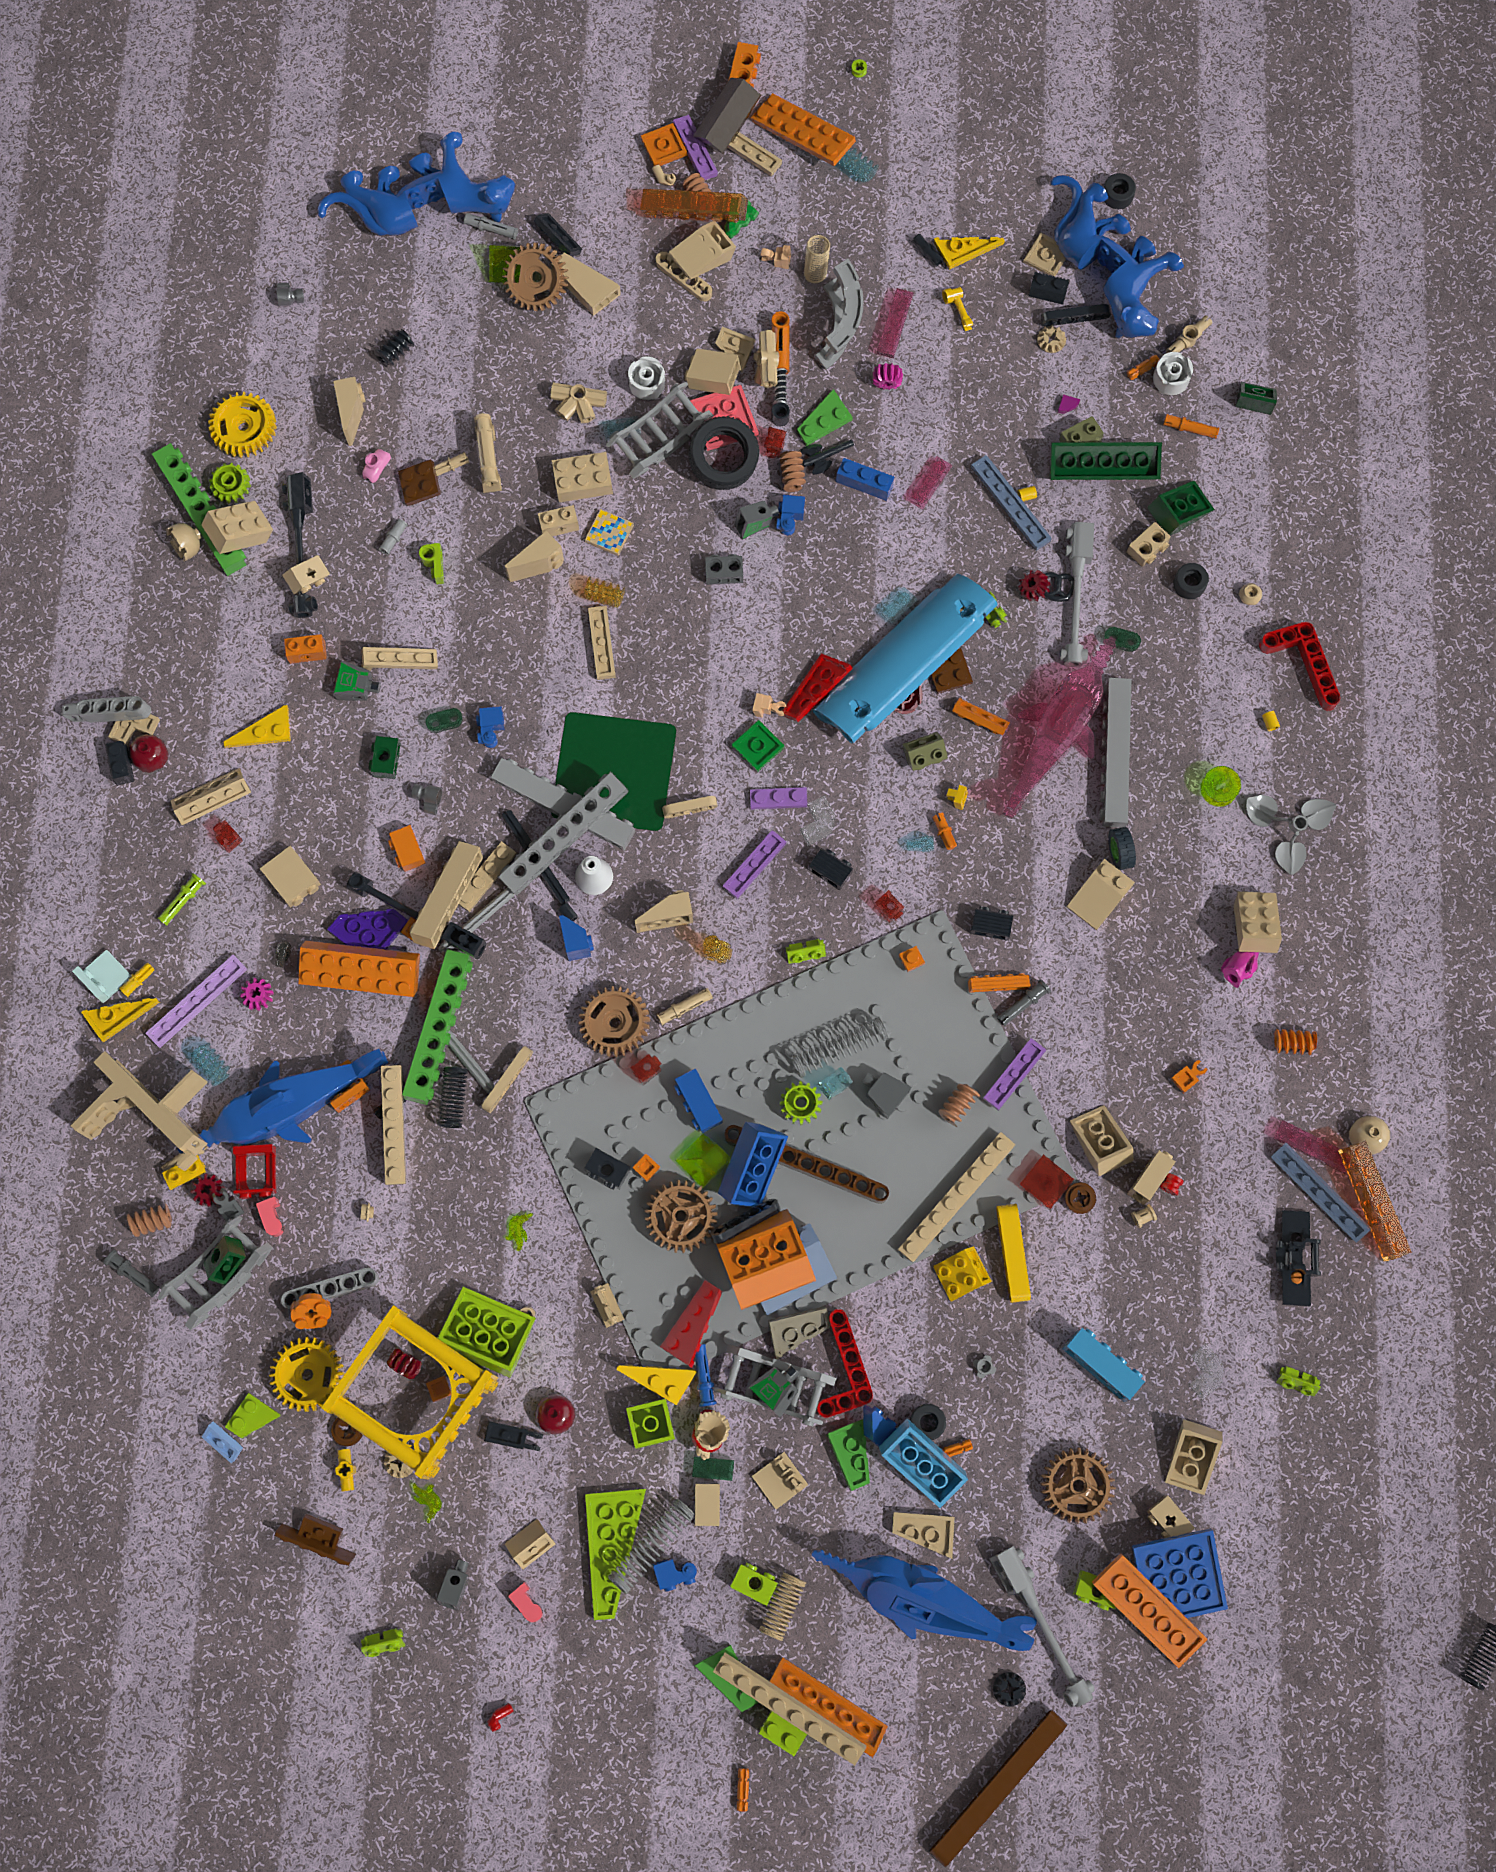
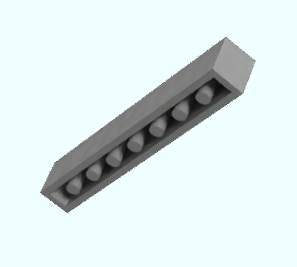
M1109 678L1107 683L1103 685V695H1106V702L1103 701L1102 713H1105V719L1102 720V731H1105V737H1102L1101 748L1105 750L1104 755L1101 756V766H1104V773H1101L1100 784H1104L1103 791L1100 792V802H1103V809H1100L1099 820L1103 821L1102 826L1125 827L1128 823L1131 679Z
M501 758L491 776L493 782L558 816L569 812L571 805L576 800L583 799L582 796L576 793L572 795L566 792L567 789L559 784L554 786L544 776H540V778L535 776L534 771L527 767H524V769L518 767V763L510 758L507 760ZM588 803L586 810L592 811L595 808V803ZM608 811L587 831L625 851L635 833V829L632 827L633 824L626 819L622 821L617 819V815ZM574 816L572 823L578 824L581 821V816Z

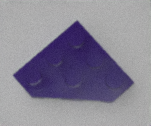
M395 909L360 912L359 914L352 915L343 914L339 915L327 930L345 945L386 950L401 933L408 919Z

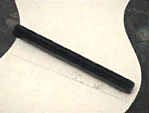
M511 810L505 811L502 814V818L524 851H527L529 844L532 842L513 812ZM538 854L531 856L530 860L532 863H536L539 860ZM548 866L540 875L560 905L568 903L570 901L569 896Z

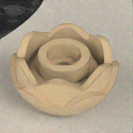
M1247 583L1239 590V596L1244 604L1256 605L1262 598V590L1254 583Z

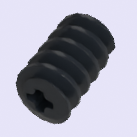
M401 329V331L397 330L395 335H391L390 340L385 341V345L381 344L379 346L380 350L376 349L374 354L385 367H388L387 363L393 366L392 359L394 358L399 361L397 354L404 356L403 349L409 352L408 344L413 347L415 344L411 337Z

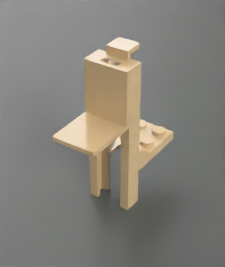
M104 1051L94 1063L113 1083L87 1108L71 1127L92 1140L101 1133L108 1123L115 1119L120 1111L137 1106L185 1153L176 1165L186 1171L198 1159L196 1155L207 1143L180 1117L178 1112L207 1084V1081L191 1070L159 1101L119 1060L115 1061Z

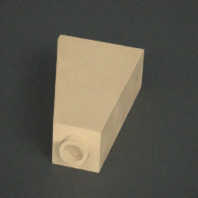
M566 253L561 255L562 258L559 261L566 262L562 268L568 269L564 273V276L569 277V279L564 280L568 284L566 287L593 316L621 295L620 286L616 282Z

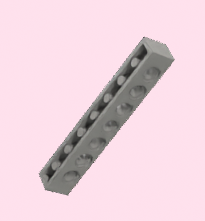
M612 773L604 774L599 779L597 786L590 787L585 792L583 799L576 800L571 805L569 812L562 813L557 818L555 825L548 826L543 831L541 838L534 839L529 844L527 851L520 852L515 857L513 864L506 865L500 871L501 875L499 878L514 894L518 895L628 793L627 788ZM602 790H609V795L606 798L600 797ZM588 803H595V808L592 811L586 810ZM574 816H581V821L578 824L572 823ZM566 828L567 834L564 837H559V830ZM552 841L553 847L550 850H545V843ZM538 854L539 860L536 863H531V856ZM524 867L525 873L522 876H517V869Z

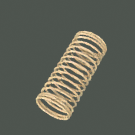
M822 235L812 236L807 242L804 276L811 283L822 282L827 275L830 242Z
M784 1572L782 1576L785 1578L781 1577L780 1579L790 1585L782 1582L778 1583L789 1590L777 1586L779 1590L787 1594L775 1591V1593L784 1598L773 1595L774 1598L784 1603L772 1599V1602L781 1607L769 1604L782 1613L767 1608L770 1612L780 1617L770 1613H766V1615L777 1621L764 1617L765 1620L777 1626L762 1621L763 1624L774 1630L764 1626L759 1627L760 1632L780 1641H783V1636H785V1633L782 1631H787L783 1626L789 1627L785 1622H791L788 1618H793L789 1613L794 1614V1611L791 1609H796L792 1604L798 1605L794 1600L799 1601L800 1599L797 1596H802L797 1591L803 1592V1589L800 1587H805V1584H807Z

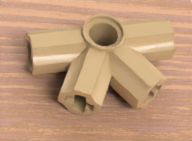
M765 330L759 333V349L754 353L753 357L758 365L754 381L760 386L771 388L778 384L777 367L779 353L776 351L775 333L772 330Z
M553 382L551 399L562 401L555 411L564 420L568 421L577 411L580 422L588 423L596 418L592 406L605 408L607 391L585 388L580 384L572 386ZM582 393L583 396L576 398L575 394Z

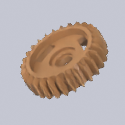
M537 242L533 243V248L531 243H527L526 248L521 245V251L515 249L516 255H509L512 261H505L509 265V268H503V270L507 271V274L502 275V277L508 280L503 285H509V288L505 291L512 292L509 298L516 297L514 303L518 304L521 302V308L527 305V310H531L533 306L534 311H538L539 307L541 311H544L545 305L548 309L551 308V303L557 304L556 298L562 299L560 293H566L562 289L563 286H568L564 282V280L569 279L568 276H564L568 269L562 268L566 262H560L559 260L562 256H555L557 250L550 252L551 246H547L545 249L544 243H541L539 248ZM542 254L553 263V269H550L539 259ZM519 264L521 265L519 283H516L515 270ZM536 271L541 274L539 282H535L532 279V275ZM546 290L550 291L551 294L548 297L535 301L534 295Z
M611 986V991L608 992L606 987H604V993L601 994L597 990V997L592 994L590 995L591 1002L585 1000L587 1008L581 1007L585 1014H579V1017L583 1019V1021H579V1026L583 1027L580 1029V1033L584 1034L583 1040H588L587 1045L589 1047L593 1045V1051L600 1048V1055L606 1051L607 1057H610L611 1052H614L615 1057H618V1052L621 1051L622 1055L625 1056V1050L628 1049L632 1053V1046L637 1049L639 1048L638 1041L644 1043L641 1036H648L644 1029H650L649 1024H646L650 1022V1017L646 1016L649 1014V1011L645 1009L646 1004L641 1003L642 998L640 996L636 998L635 992L629 995L630 990L628 988L623 992L621 986H619L618 991H615L614 986ZM605 1003L606 1005L595 1019L592 1018L596 1008ZM631 1004L634 1006L639 1020L633 1022L626 1007ZM613 1018L620 1020V1025L616 1028L610 1026V1021ZM603 1038L622 1039V1042L618 1044L604 1043Z
M677 1180V1185L674 1186L672 1181H670L669 1188L663 1184L662 1192L656 1189L657 1197L654 1195L650 1196L654 1202H647L651 1210H645V1213L650 1214L649 1217L644 1218L645 1221L650 1222V1224L646 1225V1229H653L649 1235H656L653 1241L661 1240L660 1247L662 1248L666 1244L667 1251L674 1247L675 1253H677L678 1248H681L682 1253H685V1248L688 1247L690 1252H693L692 1246L695 1245L699 1249L700 1241L706 1244L705 1236L711 1238L709 1230L714 1229L711 1224L717 1223V1220L712 1219V1217L717 1216V1212H712V1209L716 1208V1204H709L713 1198H706L708 1191L701 1193L702 1186L695 1189V1182L688 1186L687 1180H685L684 1185H681L680 1180ZM678 1192L696 1196V1203L677 1197ZM680 1210L687 1214L686 1219L682 1222L677 1221L675 1218L676 1212ZM662 1211L666 1227L664 1231H659L656 1212ZM701 1223L704 1229L696 1237L689 1240L686 1235Z
M1069 1448L1068 1455L1062 1450L1061 1458L1055 1454L1056 1462L1053 1460L1048 1461L1051 1468L1044 1467L1048 1474H1041V1477L1046 1479V1482L1040 1483V1485L1046 1486V1489L1041 1491V1493L1047 1494L1043 1501H1050L1047 1508H1055L1053 1515L1060 1512V1520L1067 1516V1523H1071L1072 1518H1074L1075 1524H1079L1080 1519H1082L1084 1524H1087L1088 1517L1093 1522L1095 1521L1094 1515L1101 1518L1102 1515L1099 1511L1107 1512L1105 1504L1112 1505L1108 1498L1115 1497V1495L1110 1493V1490L1116 1489V1487L1110 1486V1482L1115 1481V1478H1109L1108 1476L1113 1471L1105 1470L1109 1464H1101L1102 1457L1096 1460V1452L1089 1456L1088 1449H1085L1082 1454L1081 1448H1077L1076 1453H1074L1072 1448ZM1064 1464L1067 1466V1469L1058 1484L1053 1482V1477L1060 1465ZM1092 1466H1095L1103 1481V1485L1099 1487L1089 1470ZM1081 1480L1084 1483V1489L1081 1492L1074 1490V1481ZM1067 1503L1087 1505V1512L1068 1511Z

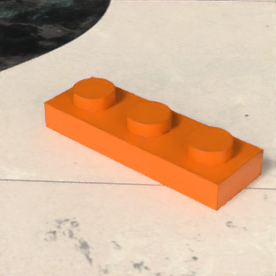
M961 698L958 699L952 710L959 717L972 720L976 725L984 726L995 734L1003 735L1010 723Z

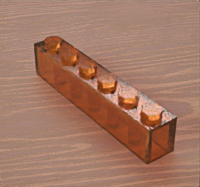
M643 189L640 210L648 218L662 216L665 219L678 217L682 220L695 218L699 221L711 219L716 222L728 220L729 222L738 223L739 220L745 221L748 198L742 193Z
M1366 1140L1338 1150L1367 1222L1371 1227L1383 1261L1394 1260L1412 1253Z

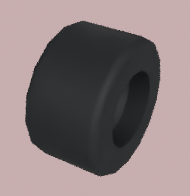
M1123 173L1109 176L1104 184V189L1108 195V199L1104 202L1112 209L1119 210L1128 207L1133 201L1136 191L1134 180ZM1121 188L1126 193L1117 194L1112 189Z
M1197 563L1184 564L1175 575L1173 581L1174 589L1182 598L1196 599L1204 593L1209 582V575L1206 569ZM1186 576H1193L1197 579L1198 585L1190 586L1185 583L1184 578Z
M923 1404L917 1407L909 1419L931 1440L939 1438L946 1428L944 1412L933 1404ZM929 1414L935 1418L936 1424L932 1430H924L921 1427L920 1420L922 1416Z

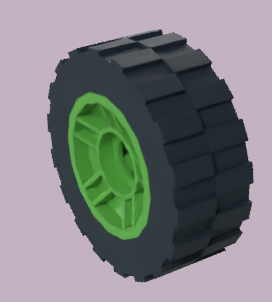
M1128 827L1110 829L1108 843L1114 866L1118 870L1135 867V845Z

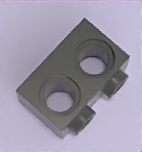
M730 554L723 557L719 555L705 557L707 585L743 583L742 556ZM731 566H736L738 569L732 571L729 568ZM712 567H718L719 570H718V571H712L711 568H712Z

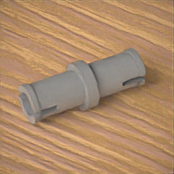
M397 519L391 531L386 533V538L382 545L378 548L380 552L389 555L395 543L400 541V536L404 529L408 526L405 521Z

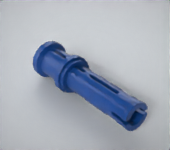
M701 1344L699 1352L695 1354L699 1382L696 1387L699 1390L701 1401L699 1407L717 1404L713 1394L714 1383L711 1382L706 1344Z

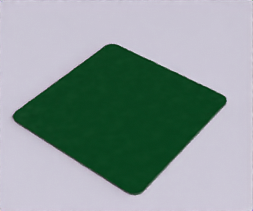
M570 712L565 717L555 786L559 784L567 789L566 792L572 795L576 793L584 798L585 792L590 787L597 786L599 779L604 774L612 773L627 788L628 793L609 811L617 815V819L621 821L626 819L631 822L634 829L659 831L663 827L664 822L662 808L666 806L676 727L666 723ZM607 789L600 792L601 798H606L609 795V790ZM551 812V815L555 819L559 817L558 815Z

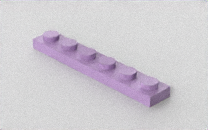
M232 955L150 1028L146 1034L161 1048L239 978L247 968Z

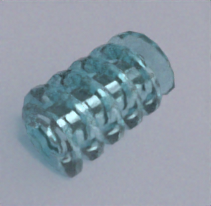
M854 148L852 151L849 149L839 160V164L844 166L846 170H850V173L855 174L857 178H861L863 183L869 182L875 176L879 165L876 164L872 167L873 160L867 163V156L861 159L862 152L856 155L857 148Z
M209 1042L195 1049L190 1057H193L192 1061L197 1063V1067L202 1069V1073L207 1075L206 1078L211 1081L212 1086H217L230 1076L227 1073L230 1067H222L225 1061L218 1062L221 1056L219 1054L213 1056L216 1050L214 1048L208 1050L211 1046Z

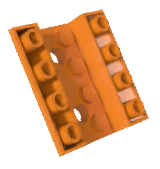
M788 1209L780 1211L724 1243L716 1244L741 1310L816 1281L808 1256ZM779 1242H785L787 1248L780 1251L776 1248V1245ZM747 1256L750 1261L747 1265L739 1264V1259Z

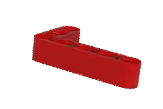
M1302 622L1266 633L1259 643L1261 652L1271 654L1297 646L1321 708L1326 711L1333 710L1340 702L1341 697L1313 625L1309 622ZM1303 630V631H1305L1308 635L1305 636V635L1301 634L1300 631ZM1283 636H1288L1290 641L1285 640ZM1265 641H1270L1273 646L1267 645ZM1307 647L1312 648L1314 652H1309ZM1313 664H1318L1321 669H1316ZM1320 681L1326 682L1327 686L1321 685ZM1326 698H1331L1334 703H1329Z
M840 1309L831 1312L829 1322L852 1390L820 1401L816 1409L818 1415L822 1418H830L862 1407L865 1404H869L873 1399V1391L846 1313ZM834 1314L842 1315L843 1322L841 1324L833 1322L832 1317ZM841 1333L849 1335L850 1341L848 1343L840 1342L839 1335ZM853 1352L856 1355V1361L853 1363L847 1362L845 1359L846 1353ZM855 1371L861 1372L863 1375L862 1381L855 1382L852 1379V1373ZM865 1390L869 1393L868 1401L863 1402L858 1398L860 1391ZM840 1398H849L850 1406L842 1408L839 1404ZM823 1403L831 1406V1412L827 1415L820 1411V1406Z

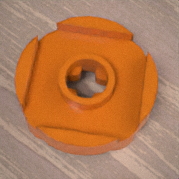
M304 1294L299 1297L295 1304L294 1302L292 1303L290 1308L291 1319L298 1329L323 1328L331 1317L330 1302L323 1299L320 1294ZM310 1309H313V1313L307 1312H309Z

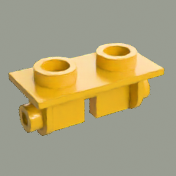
M196 1155L198 1159L186 1171L176 1165L162 1172L170 1190L206 1173V1167L198 1155Z

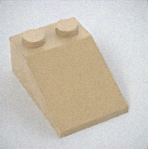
M355 377L333 381L342 428L349 446L353 445L364 410L363 403L366 402L361 383H357Z
M545 531L505 565L508 580L513 582L558 569L564 561L562 547Z
M1104 859L1067 905V908L1097 931L1135 882Z
M683 890L675 891L673 895L667 896L635 920L637 933L693 923L689 892H684Z
M1105 1105L1070 1120V1124L1087 1159L1098 1176L1134 1161L1132 1145Z
M1183 1419L1165 1483L1205 1495L1223 1442L1222 1432Z

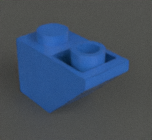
M865 1404L863 1407L864 1435L879 1447L896 1430L895 1426L897 1424L888 1417L886 1419L883 1418L882 1415L884 1413L876 1406L871 1408Z

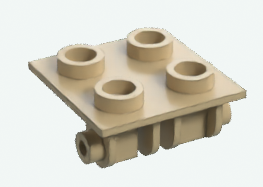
M785 1452L752 1476L775 1509H778L808 1486Z

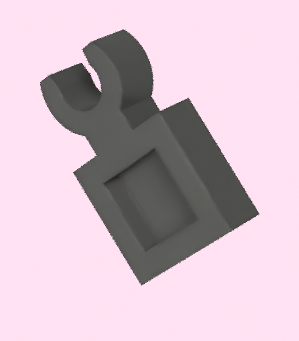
M225 1188L221 1189L223 1193L221 1197H217L214 1193L212 1194L214 1202L218 1204L216 1208L225 1221L233 1220L244 1213L233 1195L229 1197Z

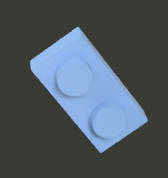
M214 1421L208 1425L202 1436L207 1443L230 1463L237 1459L243 1449L236 1440Z

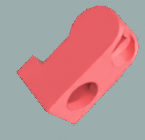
M272 1197L256 1203L266 1233L274 1237L282 1235L285 1227L283 1222L279 1220L275 1209L280 1206L278 1199Z
M524 1582L508 1597L529 1622H536L542 1618L543 1609L539 1604L534 1603L527 1594V1591L531 1588Z

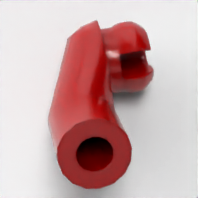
M510 1703L495 1710L487 1721V1725L492 1732L501 1728L499 1720L514 1712Z

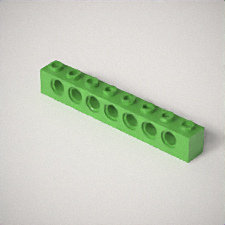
M170 443L152 453L158 466L226 575L229 576L245 567L244 559H246V556L242 549L231 551L229 554H219L202 527V522L207 512L216 508L214 505H209L208 501H210V498L205 490L201 492L199 489L201 484L197 477L192 478L190 474L192 469L189 464L182 462L181 458H183V455L178 447L174 449ZM186 478L185 481L179 482L181 479ZM195 492L193 496H188L190 493ZM204 507L203 510L197 511L198 508Z
M448 949L446 951L402 1094L405 1100L427 1105L428 1101L433 1098L434 1089L432 1087L434 1081L437 1082L439 1079V1064L444 1062L445 1052L443 1051L445 1045H449L451 1034L448 1032L455 1025L457 1017L455 1016L456 1008H460L462 1002L460 995L467 986L466 975L467 972H471L473 962H471L468 954ZM453 970L460 971L458 976H451ZM448 988L455 989L454 993L450 995L446 994L445 991ZM442 1006H449L447 1012H440ZM438 1023L444 1024L443 1029L440 1031L434 1030L435 1025ZM431 1042L438 1043V1046L435 1049H430L428 1047ZM426 1060L433 1061L432 1065L427 1068L423 1067V1063ZM420 1079H427V1083L424 1086L417 1085Z

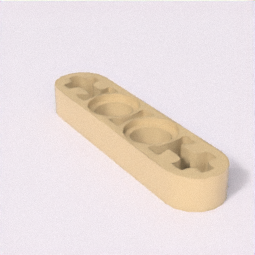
M668 252L657 254L656 265L661 271L698 300L705 302L711 299L712 288L708 283L697 276L693 278L696 281L694 285H687L686 281L689 278L683 271L679 275L672 273L675 268H681ZM660 259H662V260L667 259V263H666V262H662V263H661V260H660ZM701 290H707V294L704 293L703 295H701Z
M524 1046L485 1099L481 1107L488 1113L494 1110L517 1075H519L533 1054L531 1049Z

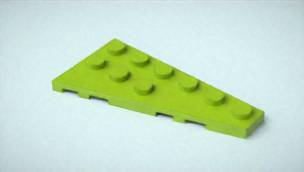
M646 1489L585 1494L594 1620L615 1619L621 1590L608 1578V1575L612 1571L619 1574L616 1566L623 1568L621 1561L628 1563L625 1556L630 1557ZM619 1569L620 1572L625 1576L626 1573Z

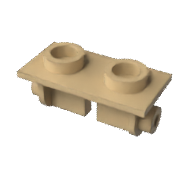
M608 1283L590 1291L606 1328L624 1320Z

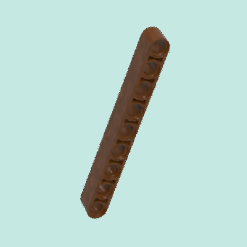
M737 1125L728 1126L725 1130V1140L727 1143L736 1147L743 1128ZM733 1130L739 1133V1137L734 1140L728 1137V1133ZM784 1146L778 1164L877 1204H882L887 1200L889 1189L886 1185L790 1146ZM787 1152L792 1153L794 1158L792 1161H785L783 1154ZM809 1160L812 1166L809 1169H804L801 1166V1162ZM820 1168H829L830 1174L822 1176L819 1172ZM844 1174L848 1177L849 1181L842 1184L838 1181V1176ZM864 1182L867 1185V1189L859 1191L856 1188V1184ZM882 1189L885 1192V1197L877 1198L874 1193L875 1190Z
M1053 1709L1046 1713L1032 1732L1028 1734L991 1777V1780L985 1784L977 1796L973 1798L963 1812L960 1813L931 1847L929 1853L944 1867L952 1862L1067 1727L1068 1724Z

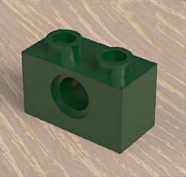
M376 736L375 742H372L371 745L373 759L369 761L368 766L373 777L396 779L401 747L399 738ZM382 755H388L386 760H380Z
M226 1235L223 1236L204 1262L208 1280L221 1284L227 1283L246 1257L242 1240Z

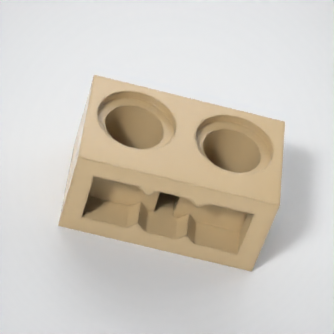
M1154 522L1129 545L1127 553L1142 567L1146 563L1151 564L1156 559V554L1159 551L1163 553L1169 547L1168 542L1171 536ZM1152 538H1158L1160 542H1155ZM1139 550H1145L1147 554H1142Z

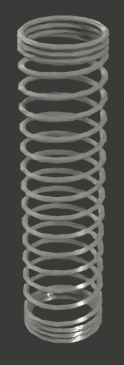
M878 1016V1018L876 1017L874 1020H871V1024L866 1021L865 1026L860 1024V1030L854 1027V1032L849 1029L848 1034L843 1032V1037L838 1034L837 1040L834 1037L831 1038V1042L826 1039V1045L823 1042H820V1047L815 1044V1051L809 1047V1053L803 1050V1055L800 1052L791 1055V1060L799 1077L806 1076L799 1055L804 1060L809 1072L812 1073L805 1052L816 1071L817 1068L813 1061L811 1050L823 1069L816 1047L822 1054L827 1066L829 1064L824 1055L822 1045L827 1050L832 1063H834L828 1042L833 1048L838 1061H840L833 1039L839 1046L844 1058L846 1056L842 1050L839 1037L845 1044L850 1056L851 1052L847 1046L845 1035L851 1042L855 1053H857L850 1031L857 1040L861 1051H863V1048L858 1040L856 1029L868 1048L861 1026L868 1034L873 1046L874 1042L869 1034L867 1024L874 1032L877 1042L880 1043L873 1026V1021L882 1040L889 1039L882 1019Z
M679 1499L673 1502L675 1507L669 1506L671 1512L665 1511L667 1517L661 1516L662 1522L656 1521L658 1527L652 1526L653 1532L647 1531L649 1537L643 1536L645 1543L639 1541L640 1547L634 1546L637 1553L630 1551L631 1557L625 1556L628 1563L621 1561L623 1568L616 1566L619 1574L612 1571L608 1575V1578L625 1594L631 1591L625 1582L631 1587L634 1586L619 1569L636 1582L638 1580L627 1570L623 1563L640 1577L643 1576L628 1559L647 1572L632 1553L643 1560L649 1567L651 1565L642 1557L637 1549L656 1562L643 1548L641 1543L652 1550L658 1557L660 1555L650 1546L646 1539L665 1552L652 1538L650 1533L669 1547L654 1528L674 1542L658 1523L670 1530L676 1537L678 1535L665 1523L663 1518L682 1532V1529L671 1520L667 1513L687 1527L671 1508L682 1514L689 1522L694 1519L695 1514Z

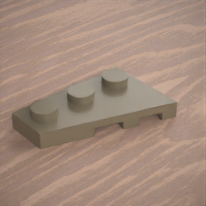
M826 1306L768 1320L775 1359L781 1358L787 1351L794 1350L805 1340L812 1339L830 1328Z

